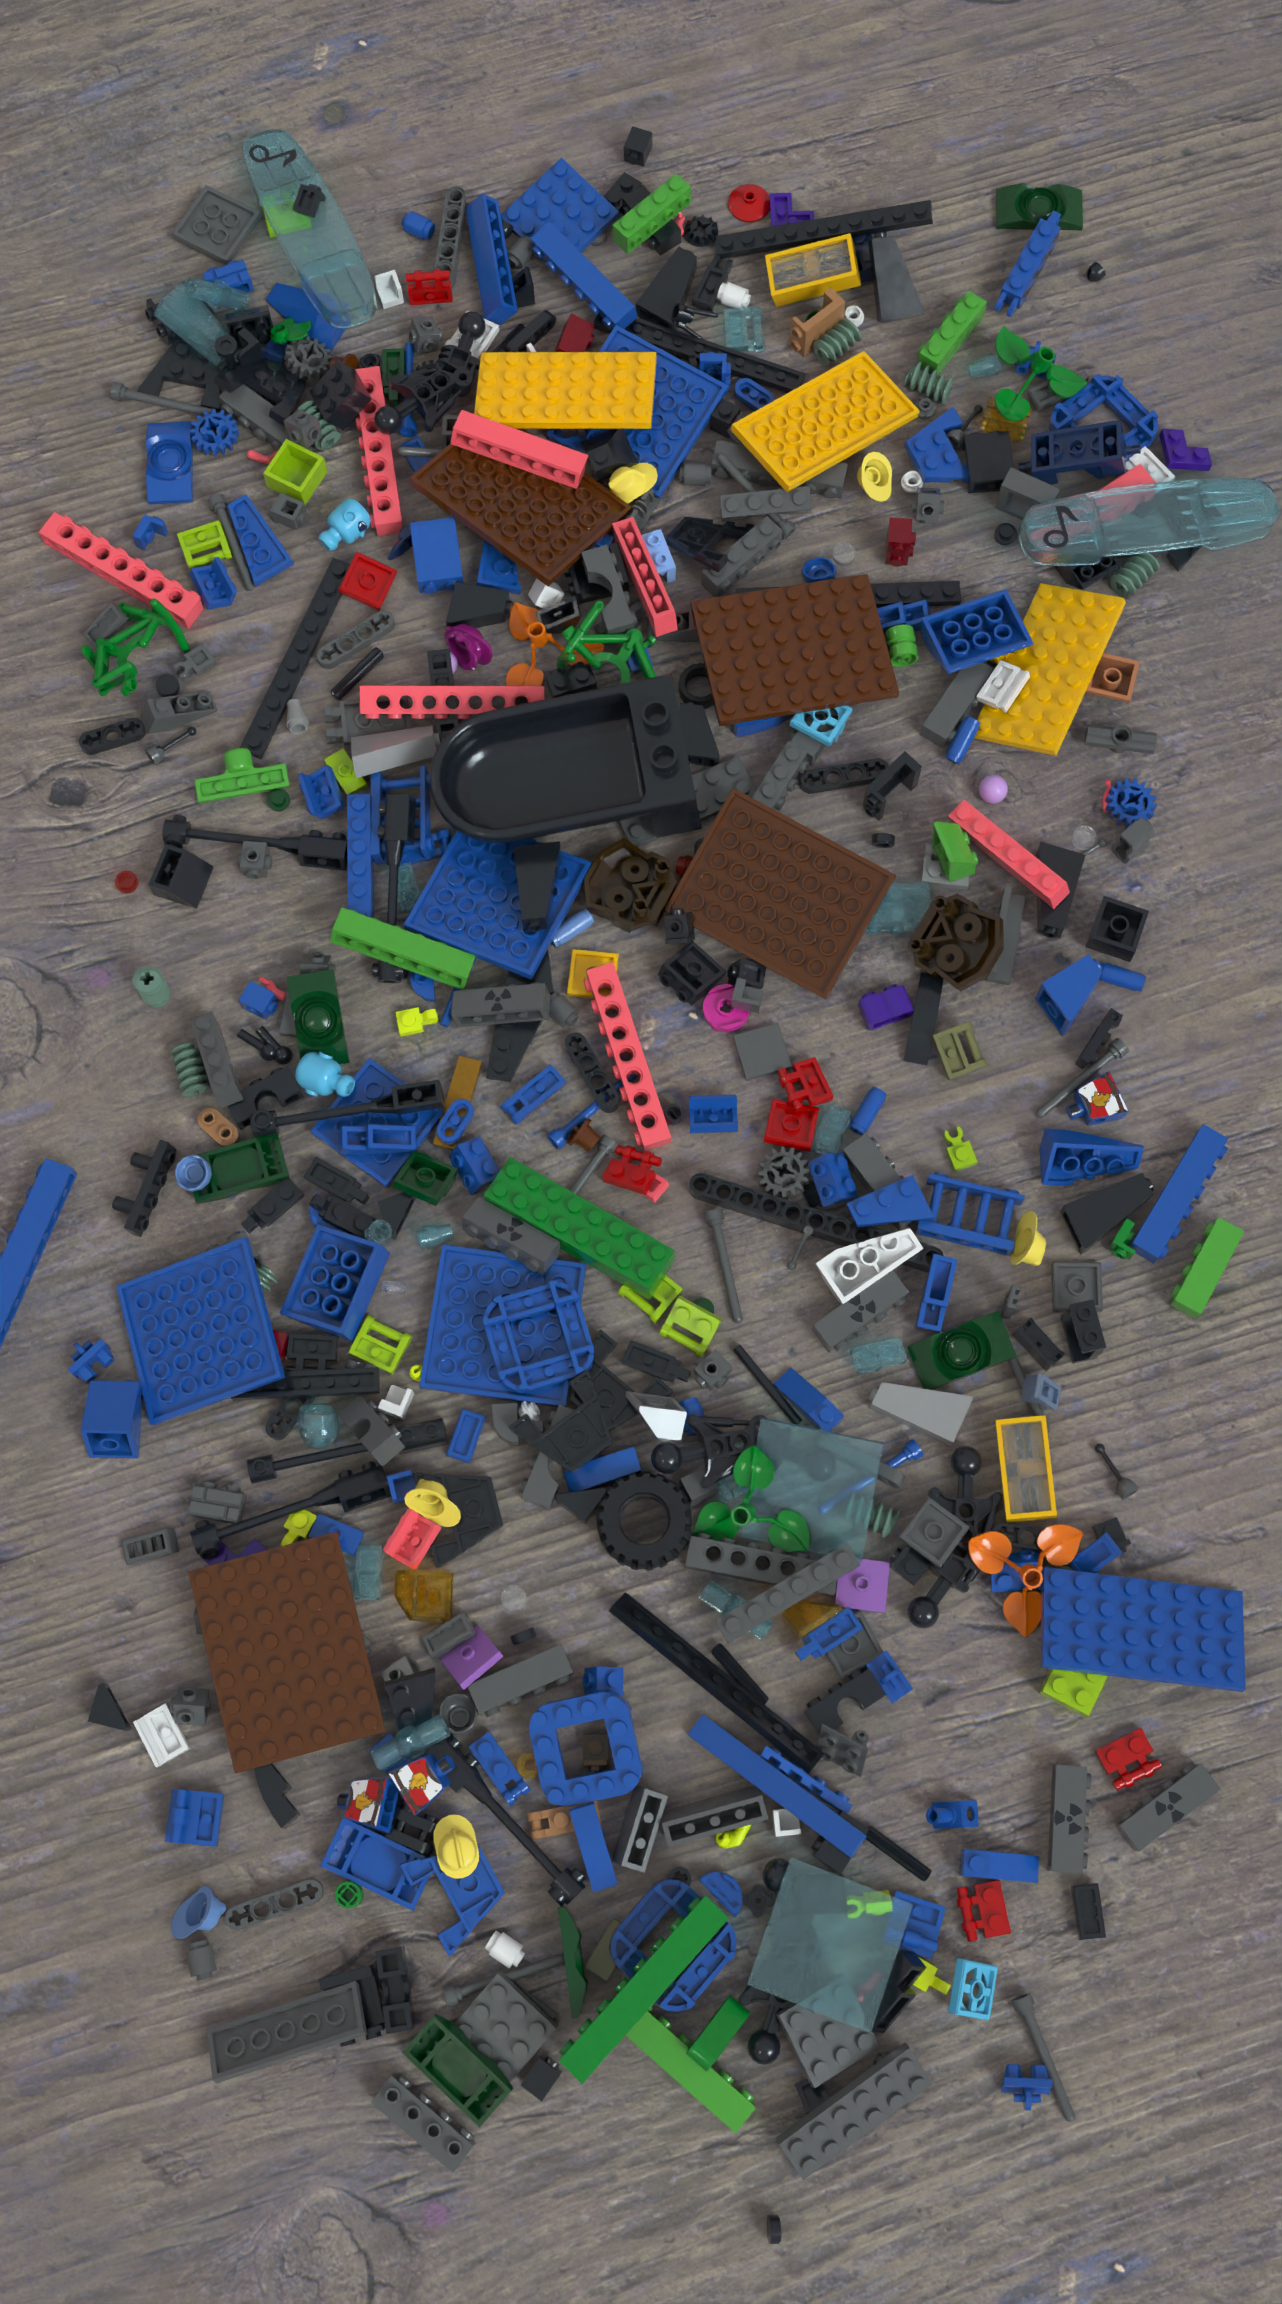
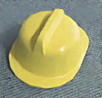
M879 452L868 453L857 472L859 485L875 501L883 502L890 497L892 478L890 462Z
M638 463L632 467H620L610 477V482L608 483L610 492L628 504L655 485L658 477L657 470L649 463Z
M1034 1211L1026 1212L1017 1225L1014 1249L1010 1257L1013 1265H1017L1020 1262L1033 1266L1041 1264L1045 1253L1046 1239L1037 1231V1215Z
M420 1479L416 1488L410 1490L405 1495V1504L410 1509L439 1526H455L461 1519L458 1507L448 1500L445 1487L438 1482Z
M448 1815L442 1818L434 1830V1845L439 1866L447 1876L452 1878L469 1876L476 1869L479 1862V1851L472 1824L460 1815Z

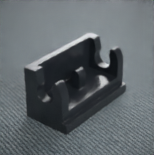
M1032 1318L1023 1326H1020L1013 1334L1017 1341L1046 1372L1065 1356L1064 1352L1049 1339Z

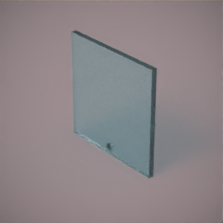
M761 1418L756 1446L773 1463L775 1476L773 1482L767 1488L757 1489L754 1487L749 1503L755 1507L756 1517H774L777 1519L782 1510L796 1511L804 1518L809 1528L810 1547L807 1551L828 1555L848 1543L858 1561L862 1562L883 1442L829 1432L823 1428L815 1429ZM751 1521L747 1525L742 1526L741 1537L771 1543L768 1531L774 1523H753Z
M790 1857L747 1985L803 2006L808 2012L813 2010L871 2033L913 1905L858 1884L852 1878H843Z

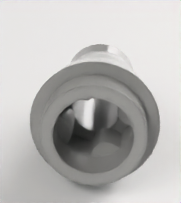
M291 699L287 702L286 727L292 734H302L307 731L309 721L301 707L300 701L298 699Z

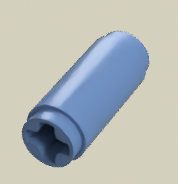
M587 909L579 911L562 922L551 944L555 948L561 946L591 927L594 919Z

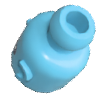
M348 498L330 513L327 518L330 528L327 531L321 532L318 539L328 551L335 550L341 540L346 544H352L358 537H364L365 530L371 524V517L358 501Z
M320 1051L319 1053L309 1052L300 1059L295 1071L297 1084L305 1088L304 1092L313 1096H327L336 1091L339 1096L347 1097L355 1087V1080L350 1075H342L340 1064L334 1061L332 1056Z

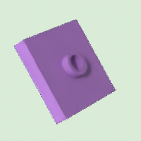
M857 1558L860 1566L837 1579L834 1607L844 1609L850 1607L852 1610L885 1613L890 1562Z
M478 1625L474 1627L477 1635L439 1658L463 1690L503 1657Z

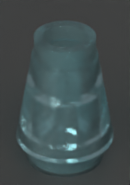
M990 353L969 364L968 369L971 378L997 375V372L1002 371V366L997 353Z
M376 1220L365 1230V1237L379 1244L388 1242L392 1236V1228L385 1220Z
M450 1224L422 1226L420 1230L416 1231L421 1249L427 1248L429 1250L454 1237Z

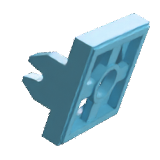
M849 706L835 707L838 720L831 717L829 711L831 708L798 713L793 716L789 726L830 747L832 742H837L839 735L842 734L853 708ZM824 711L827 713L828 718L826 720H818L815 717V713ZM807 713L812 715L813 719L810 727L804 721V716ZM824 724L834 727L827 732L817 731L818 727Z
M956 1957V1969L950 2005H948L947 2012L989 2020L998 1966ZM974 1969L973 1979L969 1984H965L966 1974ZM976 1983H978L979 1992L977 1996L974 1997L973 1987ZM963 1992H966L969 1997L968 2009L962 2003Z

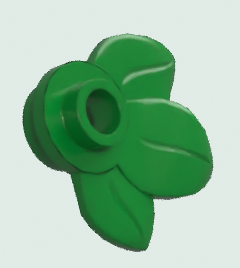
M292 317L287 318L271 328L270 338L272 342L278 344L300 340L308 335L307 332L311 328V321L295 323Z

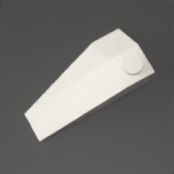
M907 1228L835 1249L815 1264L837 1301L844 1304L918 1253L923 1247L912 1230Z

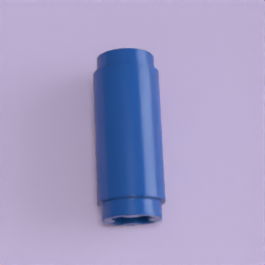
M969 716L963 719L946 752V759L958 765L963 761L979 730L980 722Z
M1100 963L1102 968L1100 981L1133 991H1142L1146 976L1142 975V973L1109 963Z
M872 1087L867 1092L850 1121L849 1129L861 1136L867 1132L885 1101L886 1093L877 1087Z

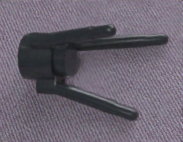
M677 303L672 311V320L677 322L676 327L683 329L691 336L704 339L686 326V324L692 322L694 314L717 318L718 314Z

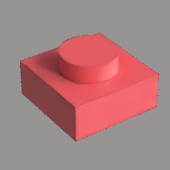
M656 1174L647 1194L640 1195L655 1203L669 1187V1183L666 1179Z

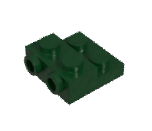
M415 1150L394 1179L392 1187L437 1206L441 1198L447 1195L454 1184L458 1169Z

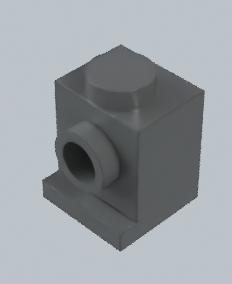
M282 493L279 494L270 510L274 523L278 524L279 522L296 530L299 525H304L308 518L304 502Z

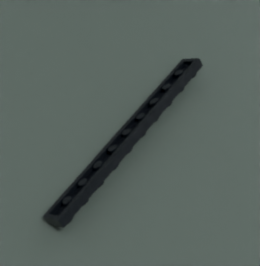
M931 200L719 235L716 236L717 255L721 257L720 259L803 246L849 233L851 237L930 225L933 224Z
M598 314L593 322L595 325L594 329L610 334L613 328L609 330L604 325L603 318ZM636 318L625 328L630 333L669 354L687 360L688 356L695 355L696 361L699 364L700 353L714 352L727 354L726 363H731L732 375L749 378L756 383L786 393L800 387L805 379V373L640 318Z
M336 558L332 559L240 745V748H247L251 752V756L262 760L287 709V702L291 700L342 596L338 590L350 566L349 563Z
M959 581L870 584L877 608L899 602L907 605L925 599L929 606H954L961 604ZM778 587L736 588L735 594Z
M625 1592L612 1605L609 1610L610 1613L808 1774L823 1757L824 1752Z

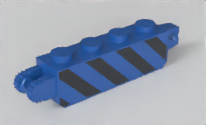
M1053 210L1047 221L1044 219L1039 220L1001 289V295L994 308L995 311L999 312L1004 303H1007L1010 306L1006 316L1012 317L1016 309L1021 308L1056 245L1061 228L1057 226L1060 222V213Z

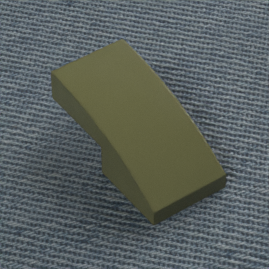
M615 1918L584 1966L605 1981L608 1980L616 1967L609 1950L611 1936L621 1923Z

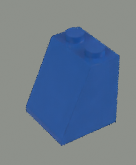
M455 518L410 523L420 593L432 594L441 590L454 591L456 582L464 583Z
M1089 954L1041 983L1035 1000L1061 1036L1067 1033L1102 975V968L1096 959H1092Z
M90 1381L81 1425V1433L89 1458L139 1457L143 1393L139 1381Z

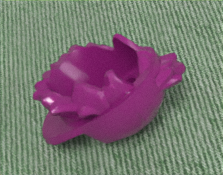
M459 624L454 627L448 626L445 629L444 637L446 643L449 646L450 652L457 657L459 665L463 670H474L477 664L487 665L491 662L493 657L491 646L483 639L480 631L475 627Z

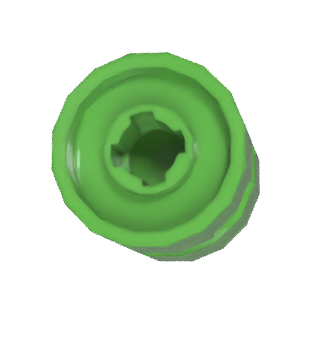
M896 625L889 628L885 632L887 647L890 649L889 656L892 666L905 667L917 662L919 656L917 645L915 644L914 628L910 625Z

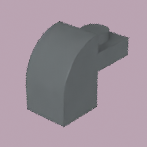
M492 1404L493 1424L498 1436L510 1445L520 1446L519 1436L509 1429V1426L519 1419L518 1404ZM543 1421L534 1422V1424L543 1434Z

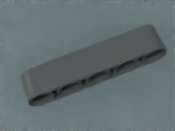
M459 186L449 188L446 193L434 269H441V271H450V279L442 281L451 280L452 288L456 283L466 219L465 207L467 206L465 191Z

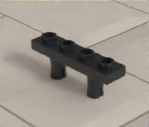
M160 1140L153 1157L137 1152L133 1153L130 1164L147 1170L135 1201L116 1196L113 1200L112 1208L114 1210L129 1214L124 1229L134 1236L141 1237L143 1231L148 1228L152 1209L158 1203L161 1187L165 1185L170 1165L176 1159V1149L169 1142Z

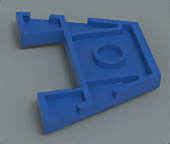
M954 407L908 439L904 445L923 482L963 480L964 483H968L967 466H963L945 434L952 429H960L963 424Z
M478 1846L479 1862L477 1867L469 1876L464 1878L447 1876L439 1866L437 1855L399 1864L410 1886L436 1873L460 1920L437 1934L448 1956L456 1951L461 1942L468 1937L473 1928L505 1893L480 1846Z

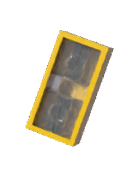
M850 233L765 255L771 296L776 307L823 296L824 292L830 287L835 292L861 286L855 245Z
M1046 1415L996 1420L1007 1523L1057 1519Z

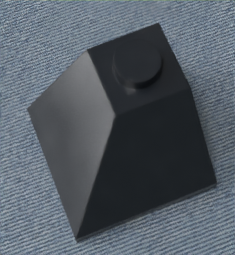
M610 429L581 442L585 454L588 455V461L597 482L610 478L612 473L620 467H632L638 464L623 429Z

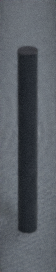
M741 1345L735 1347L733 1352L792 1424L797 1426L802 1422L799 1415Z

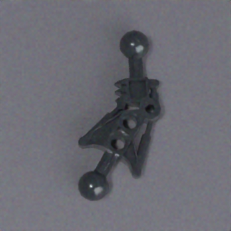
M472 311L462 315L458 323L461 333L458 346H443L434 368H424L404 376H393L390 378V389L400 392L407 400L396 407L388 405L380 407L374 416L377 430L383 434H394L400 429L402 419L417 410L425 421V431L432 432L438 421L455 404L456 398L465 397L470 393L476 374L475 369H478L480 365V360L472 356L470 349L473 341L481 338L486 330L485 320L482 315ZM446 399L442 403V405L436 410L437 404Z
M692 1414L687 1418L686 1422L696 1431L700 1444L678 1448L675 1444L663 1442L658 1444L651 1454L653 1467L663 1474H671L677 1471L682 1462L704 1458L705 1474L700 1482L703 1488H708L732 1475L738 1457L744 1450L753 1446L754 1441H759L758 1447L769 1457L775 1471L785 1458L805 1466L812 1478L823 1481L833 1476L837 1466L835 1457L828 1450L817 1449L810 1453L790 1445L792 1429L788 1426L784 1429L778 1427V1424L769 1421L763 1415H756L751 1420H734L732 1417H707ZM733 1425L745 1426V1429L728 1433L717 1428L733 1427ZM755 1425L760 1427V1431L756 1429ZM735 1437L741 1438L744 1441L743 1449H738L734 1446L733 1440ZM711 1442H715L720 1446L721 1451L719 1454H714L710 1451L709 1444Z
M961 1446L953 1452L950 1460L952 1469L958 1474V1498L946 1496L936 1487L928 1491V1496L970 1527L967 1531L970 1540L972 1537L977 1536L978 1523L984 1517L985 1520L981 1534L992 1531L1003 1496L1000 1492H995L987 1499H972L973 1476L981 1469L982 1460L976 1449L969 1446ZM961 1505L969 1508L970 1515L968 1518L960 1515L959 1507ZM960 1541L955 1549L963 1555L959 1557L951 1553L941 1568L928 1563L929 1569L938 1579L926 1596H919L910 1602L907 1615L914 1626L926 1629L932 1627L937 1622L939 1617L937 1605L950 1587L952 1589L955 1588L961 1593L969 1590L968 1584L970 1581L973 1582L980 1569L972 1562L968 1550V1542L963 1543Z
M782 1858L769 1861L763 1870V1881L771 1891L775 1892L781 1918L774 1919L765 1925L773 1927V1931L768 1933V1936H775V1940L770 1943L772 1952L767 1960L764 1959L748 1986L738 1998L739 2003L744 2006L754 2002L770 2004L762 2029L751 2035L747 2046L752 2060L762 2065L771 2064L780 2054L781 2044L777 2037L780 2023L776 2013L802 1998L798 1986L806 1962H809L808 1977H805L804 1996L815 1990V1961L820 1958L822 1953L815 1927L812 1926L811 1922L814 1919V1915H797L795 1912L790 1891L794 1883L793 1876H795V1870L787 1860ZM782 1945H796V1952L779 1956L773 1962L775 1957L782 1952ZM807 1945L812 1947V1951L809 1954L805 1952ZM788 1961H793L796 1965V1971L792 1976H786L783 1971V1967ZM780 1987H785L788 1992V1996L783 2002H777L775 1999V1992Z

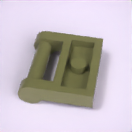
M971 1021L931 1035L948 1080L988 1065L986 1059L982 1058L971 1029L973 1027ZM962 1031L974 1060L971 1064L968 1063L957 1034Z

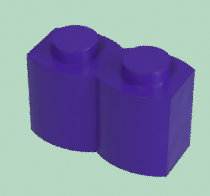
M893 984L887 986L882 993L868 992L861 997L862 999L858 1003L868 1031L907 1019L914 1012L904 985L897 986Z

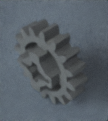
M307 336L306 340L291 341L290 345H287L284 360L287 361L286 367L292 368V374L299 373L300 379L303 376H307L308 381H310L311 377L319 380L320 375L323 376L329 370V364L333 356H330V349H325V343L318 344L317 338L311 341L310 337Z
M782 1146L779 1153L772 1149L773 1155L771 1157L767 1154L764 1155L766 1163H759V1166L763 1169V1171L758 1172V1176L763 1178L759 1182L761 1186H766L765 1191L767 1194L773 1191L774 1196L779 1197L782 1194L783 1198L787 1200L788 1194L791 1193L795 1198L797 1197L795 1191L804 1192L802 1184H809V1179L805 1177L811 1174L810 1169L805 1168L808 1166V1161L802 1160L803 1154L801 1152L795 1155L794 1148L786 1152L785 1147ZM794 1161L799 1165L800 1173L793 1169ZM787 1169L789 1174H784L781 1177L780 1172H784ZM769 1174L775 1176L774 1185L769 1180Z

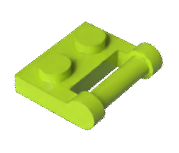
M219 520L177 534L189 570L211 563L214 557L226 558V560L233 558ZM220 545L222 546L221 550L194 559L192 558L193 554Z
M665 1276L652 1296L660 1303L657 1309L625 1285L620 1288L618 1294L623 1298L627 1297L648 1314L650 1320L656 1324L683 1292V1289L668 1276Z
M679 1296L659 1335L675 1340L695 1351V1355L701 1357L707 1351L722 1318ZM674 1322L704 1338L701 1344L673 1329Z
M368 1315L348 1353L393 1375L413 1336L408 1333H400L376 1321L375 1317ZM372 1329L399 1342L397 1348L368 1335L369 1331Z

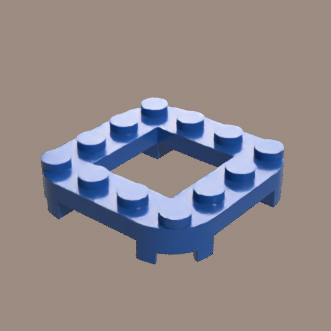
M1097 374L1076 395L1062 404L1060 402L1057 403L1051 416L1049 430L1077 427L1075 424L1105 402L1132 429L1125 435L1126 446L1140 444L1142 449L1145 446L1147 448L1151 446L1155 440L1158 431V415L1154 410L1149 412L1122 385L1124 379L1116 375L1115 378ZM1074 446L1071 451L1077 452L1082 449V446ZM1127 455L1126 462H1127V461L1129 460V458L1132 457L1133 455ZM1101 467L1085 469L1097 479L1104 478Z
M558 1280L549 1281V1284L505 1297L500 1295L494 1298L486 1308L483 1316L485 1331L499 1378L509 1391L517 1393L531 1392L572 1380L585 1370L591 1369L594 1361V1346L576 1290L569 1285L558 1282ZM556 1309L569 1353L522 1367L509 1322Z
M604 1689L595 1693L553 1702L548 1701L531 1716L529 1733L542 1791L550 1803L560 1806H573L621 1796L629 1793L637 1786L642 1776L644 1764L640 1757L631 1716V1706L620 1694ZM605 1719L615 1768L571 1778L567 1777L556 1729Z
M666 1878L655 1883L614 1930L609 1944L610 1954L614 1963L631 1979L636 1973L632 1968L642 1957L646 1960L648 1959L637 1946L670 1907L685 1918L689 1913L686 1909L697 1896L700 1899L702 1898L687 1884L677 1879ZM727 1921L677 1980L672 1982L656 2000V2003L661 2008L673 2012L690 2009L696 2004L695 2001L725 1965L733 1960L736 1954V1936L734 1929Z

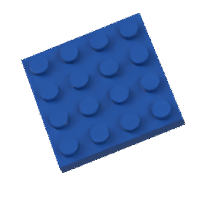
M562 157L501 214V220L510 223L514 227L512 232L519 238L523 236L531 238L550 221L581 253L620 217L619 211Z
M369 1058L353 1077L355 1087L352 1093L347 1097L338 1096L328 1109L369 1103L372 1100L391 1094V1087L407 1084ZM439 1108L401 1115L372 1112L319 1120L310 1132L339 1153L338 1131L342 1126L366 1127L368 1124L415 1126L417 1150L439 1123L440 1118L445 1112ZM413 1151L389 1154L340 1155L387 1188L398 1175Z

